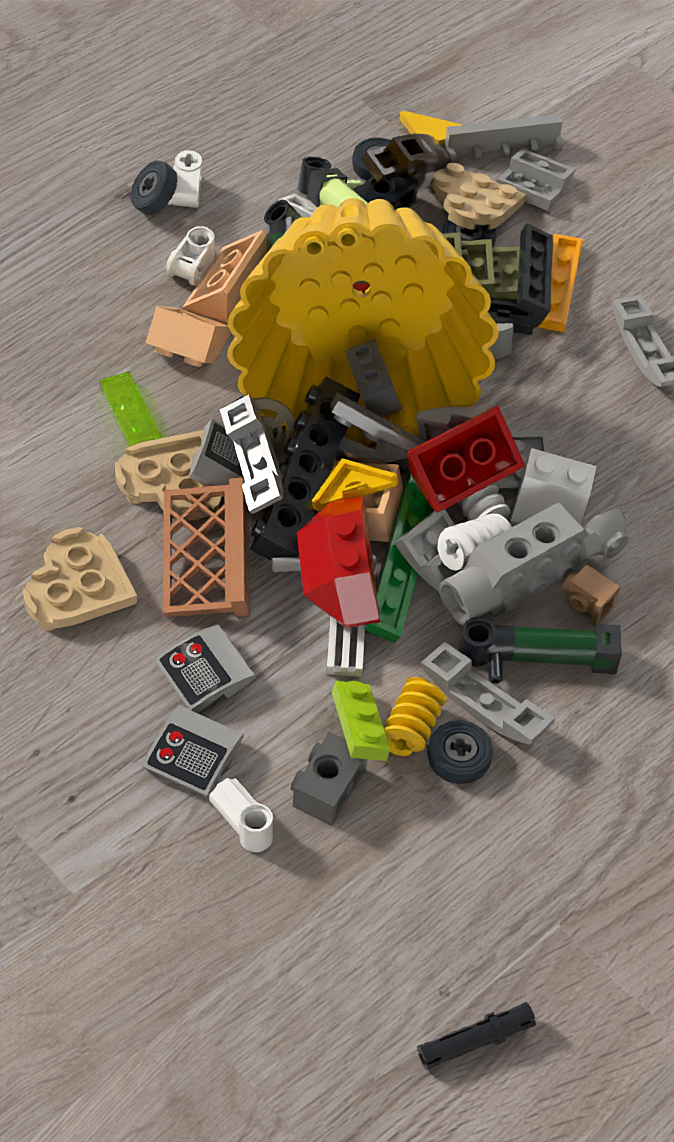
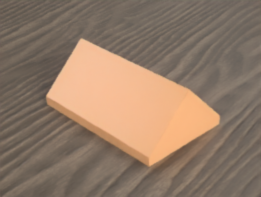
M261 230L224 246L183 308L188 312L228 325V318L231 312L241 300L240 289L243 282L266 255L267 233Z

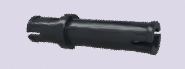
M527 1002L498 1014L491 1012L484 1015V1019L475 1024L418 1045L417 1051L420 1052L418 1056L425 1070H429L441 1063L465 1055L491 1043L501 1044L505 1042L506 1037L536 1026L534 1013Z

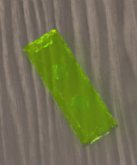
M130 371L99 380V388L128 447L141 442L163 438Z

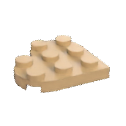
M449 163L446 169L436 171L431 178L429 187L436 191L435 198L444 203L443 211L446 210L449 213L448 219L451 222L473 230L475 224L488 225L489 230L498 227L524 205L526 194L517 191L514 186L508 184L501 185L491 180L487 175L466 171L462 165L457 163Z
M204 430L141 442L126 448V454L115 463V477L117 486L126 495L127 500L132 504L157 501L162 511H164V490L205 487L189 477L193 456L201 447ZM223 496L212 497L204 506L215 514L220 509ZM187 499L172 501V510L181 517L193 504ZM198 510L188 521L200 520L208 516Z
M81 527L65 529L52 537V543L43 554L45 566L31 574L32 579L23 589L26 612L45 631L73 626L137 604V594L111 543L101 533L98 537L93 533L84 532Z

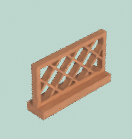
M243 478L229 479V485L164 490V617L234 612L236 617L250 616L249 515L247 501L242 488L244 484ZM225 496V504L215 514L204 506L212 497ZM187 499L193 505L180 517L172 510V501ZM200 510L210 519L197 530L187 521ZM217 523L225 530V534L214 544L204 535ZM183 526L193 535L180 547L172 541V536ZM200 540L210 549L197 561L187 551ZM215 554H218L225 560V565L214 575L204 565ZM181 557H184L193 566L180 578L172 571V566ZM200 570L210 580L197 592L187 582ZM217 584L225 591V602L210 603L204 596ZM182 587L193 596L185 605L172 606V597Z

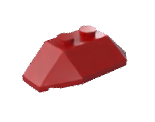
M364 496L330 502L297 532L304 596L326 614L336 619L345 628L379 623L381 620Z

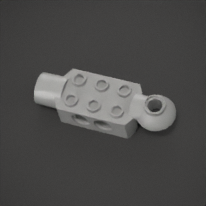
M557 502L477 546L462 570L439 584L441 601L448 614L461 625H464L467 620L480 617L487 612L496 616L505 610L511 611L521 601L532 595H540L549 585L556 581L566 580L571 573L575 572L581 562L595 555H604L607 559L618 555L629 541V537L625 534V516L620 509H612L593 517L583 529L566 509Z

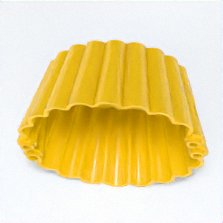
M349 198L341 202L338 208L330 204L320 205L314 210L310 218L303 217L295 220L243 282L240 289L241 300L228 318V327L235 338L228 348L227 357L234 368L242 371L237 384L239 391L244 397L249 394L252 399L265 397L282 402L290 409L295 421L302 410L306 411L308 404L304 402V399L313 384L318 386L326 376L360 394L345 350L373 339L377 342L402 410L383 418L419 438L421 437L416 419L418 412L443 407H472L481 396V387L478 381L486 379L495 368V359L489 347L496 342L499 330L496 322L487 312L491 304L489 293L472 274L471 268L464 258L434 225L424 223L412 209L399 208L395 210L390 202L383 199L373 200L366 205L358 198ZM357 281H366L370 284V287L365 290V293H362V291L355 290L352 287L353 284ZM360 395L357 404L365 407L363 399ZM258 409L260 416L274 418L277 413L269 409ZM285 422V423L282 424V426H284V425L286 426V433H287V424H286V422ZM353 424L346 431L338 455H341V451L349 453L354 448H357L367 456H378L389 451L392 445L383 440L380 443L370 440L363 434V429Z

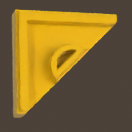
M401 111L399 120L410 134L431 135L438 140L442 147L445 144L446 128L462 125L408 111Z
M342 458L312 499L313 509L320 510L330 502L366 496L395 487L399 483L398 476L395 473Z

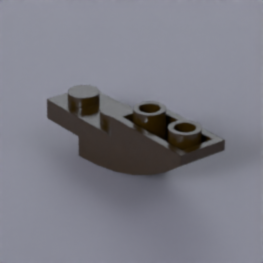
M408 134L394 137L387 146L366 151L361 158L377 182L408 173L412 177H417L447 167V164L454 163L438 140L428 134Z

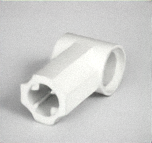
M226 778L218 783L214 791L210 793V802L239 834L242 847L251 852L266 850L273 841V814L267 806L257 803L236 778ZM251 827H261V828H260V829H252Z

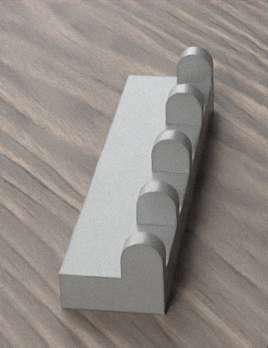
M560 114L450 126L446 128L444 150L453 162L456 161V156L472 154L474 159H481V153L501 151L502 156H508L510 149L528 147L529 151L537 152L538 146L553 144L555 150L563 148V141L560 136L562 119Z

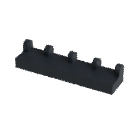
M526 223L520 234L516 307L530 313L529 324L537 327L541 325L551 309L553 235Z

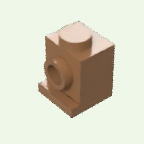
M587 564L577 574L571 573L562 586V590L567 592L566 602L576 611L590 617V625L595 627V624H599L615 607L620 589L619 585Z

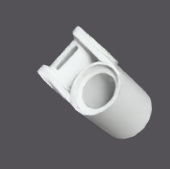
M191 150L183 151L176 156L173 169L177 172L178 181L176 190L168 205L191 208L199 207L202 176L200 174L202 158L197 152Z
M199 226L188 231L177 249L169 256L166 264V274L171 277L177 275L189 280V284L197 286L215 260V241L212 230Z

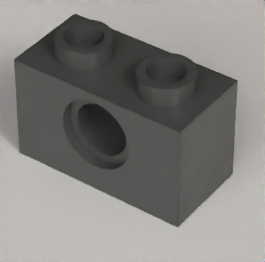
M373 339L345 350L366 409L381 417L402 410L376 340Z
M329 732L322 744L317 742L314 745L308 758L309 765L305 771L299 770L292 781L290 790L294 791L293 807L332 826L364 775L368 759L351 758L346 740ZM329 775V776H332V777H334V778H332V779H325V778H322L321 776Z

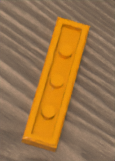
M559 234L553 235L551 309L537 328L565 332L584 239Z

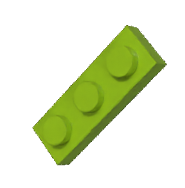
M335 681L332 695L351 758L387 761L390 747L370 684H364L359 681Z

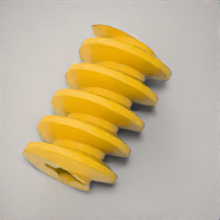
M421 677L407 678L406 684L401 689V695L397 698L396 704L392 708L390 717L386 720L384 727L392 754L405 757L410 756L412 752H421L425 749L426 740L431 736L430 729L435 727L436 718L440 716L442 711L441 707L447 701L445 693L439 687Z

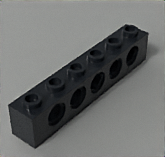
M327 376L318 386L313 384L304 399V402L308 404L306 411L302 410L294 424L297 433L295 437L292 436L284 448L283 454L287 455L285 463L281 462L279 465L283 485V499L264 508L266 510L263 517H259L256 520L250 535L254 536L250 550L271 561L272 558H288L299 555L297 532L315 514L316 510L313 509L312 499L328 479L348 429L347 426L334 418L335 414L331 410L333 399L339 393L358 403L361 395Z

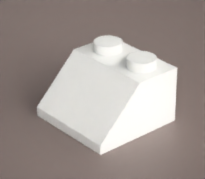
M531 448L525 463L526 467L523 469L510 524L517 525L559 502L581 525L597 466Z

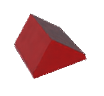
M497 405L407 452L412 478L436 513L526 467L501 410Z

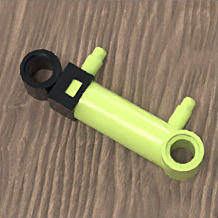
M308 156L302 159L298 190L302 194L307 195V199L316 207L330 204L338 208L341 202L349 198H358L366 205L368 204L354 191L355 187L363 184L362 181L347 180L348 177L338 168L331 169L330 161L324 158Z

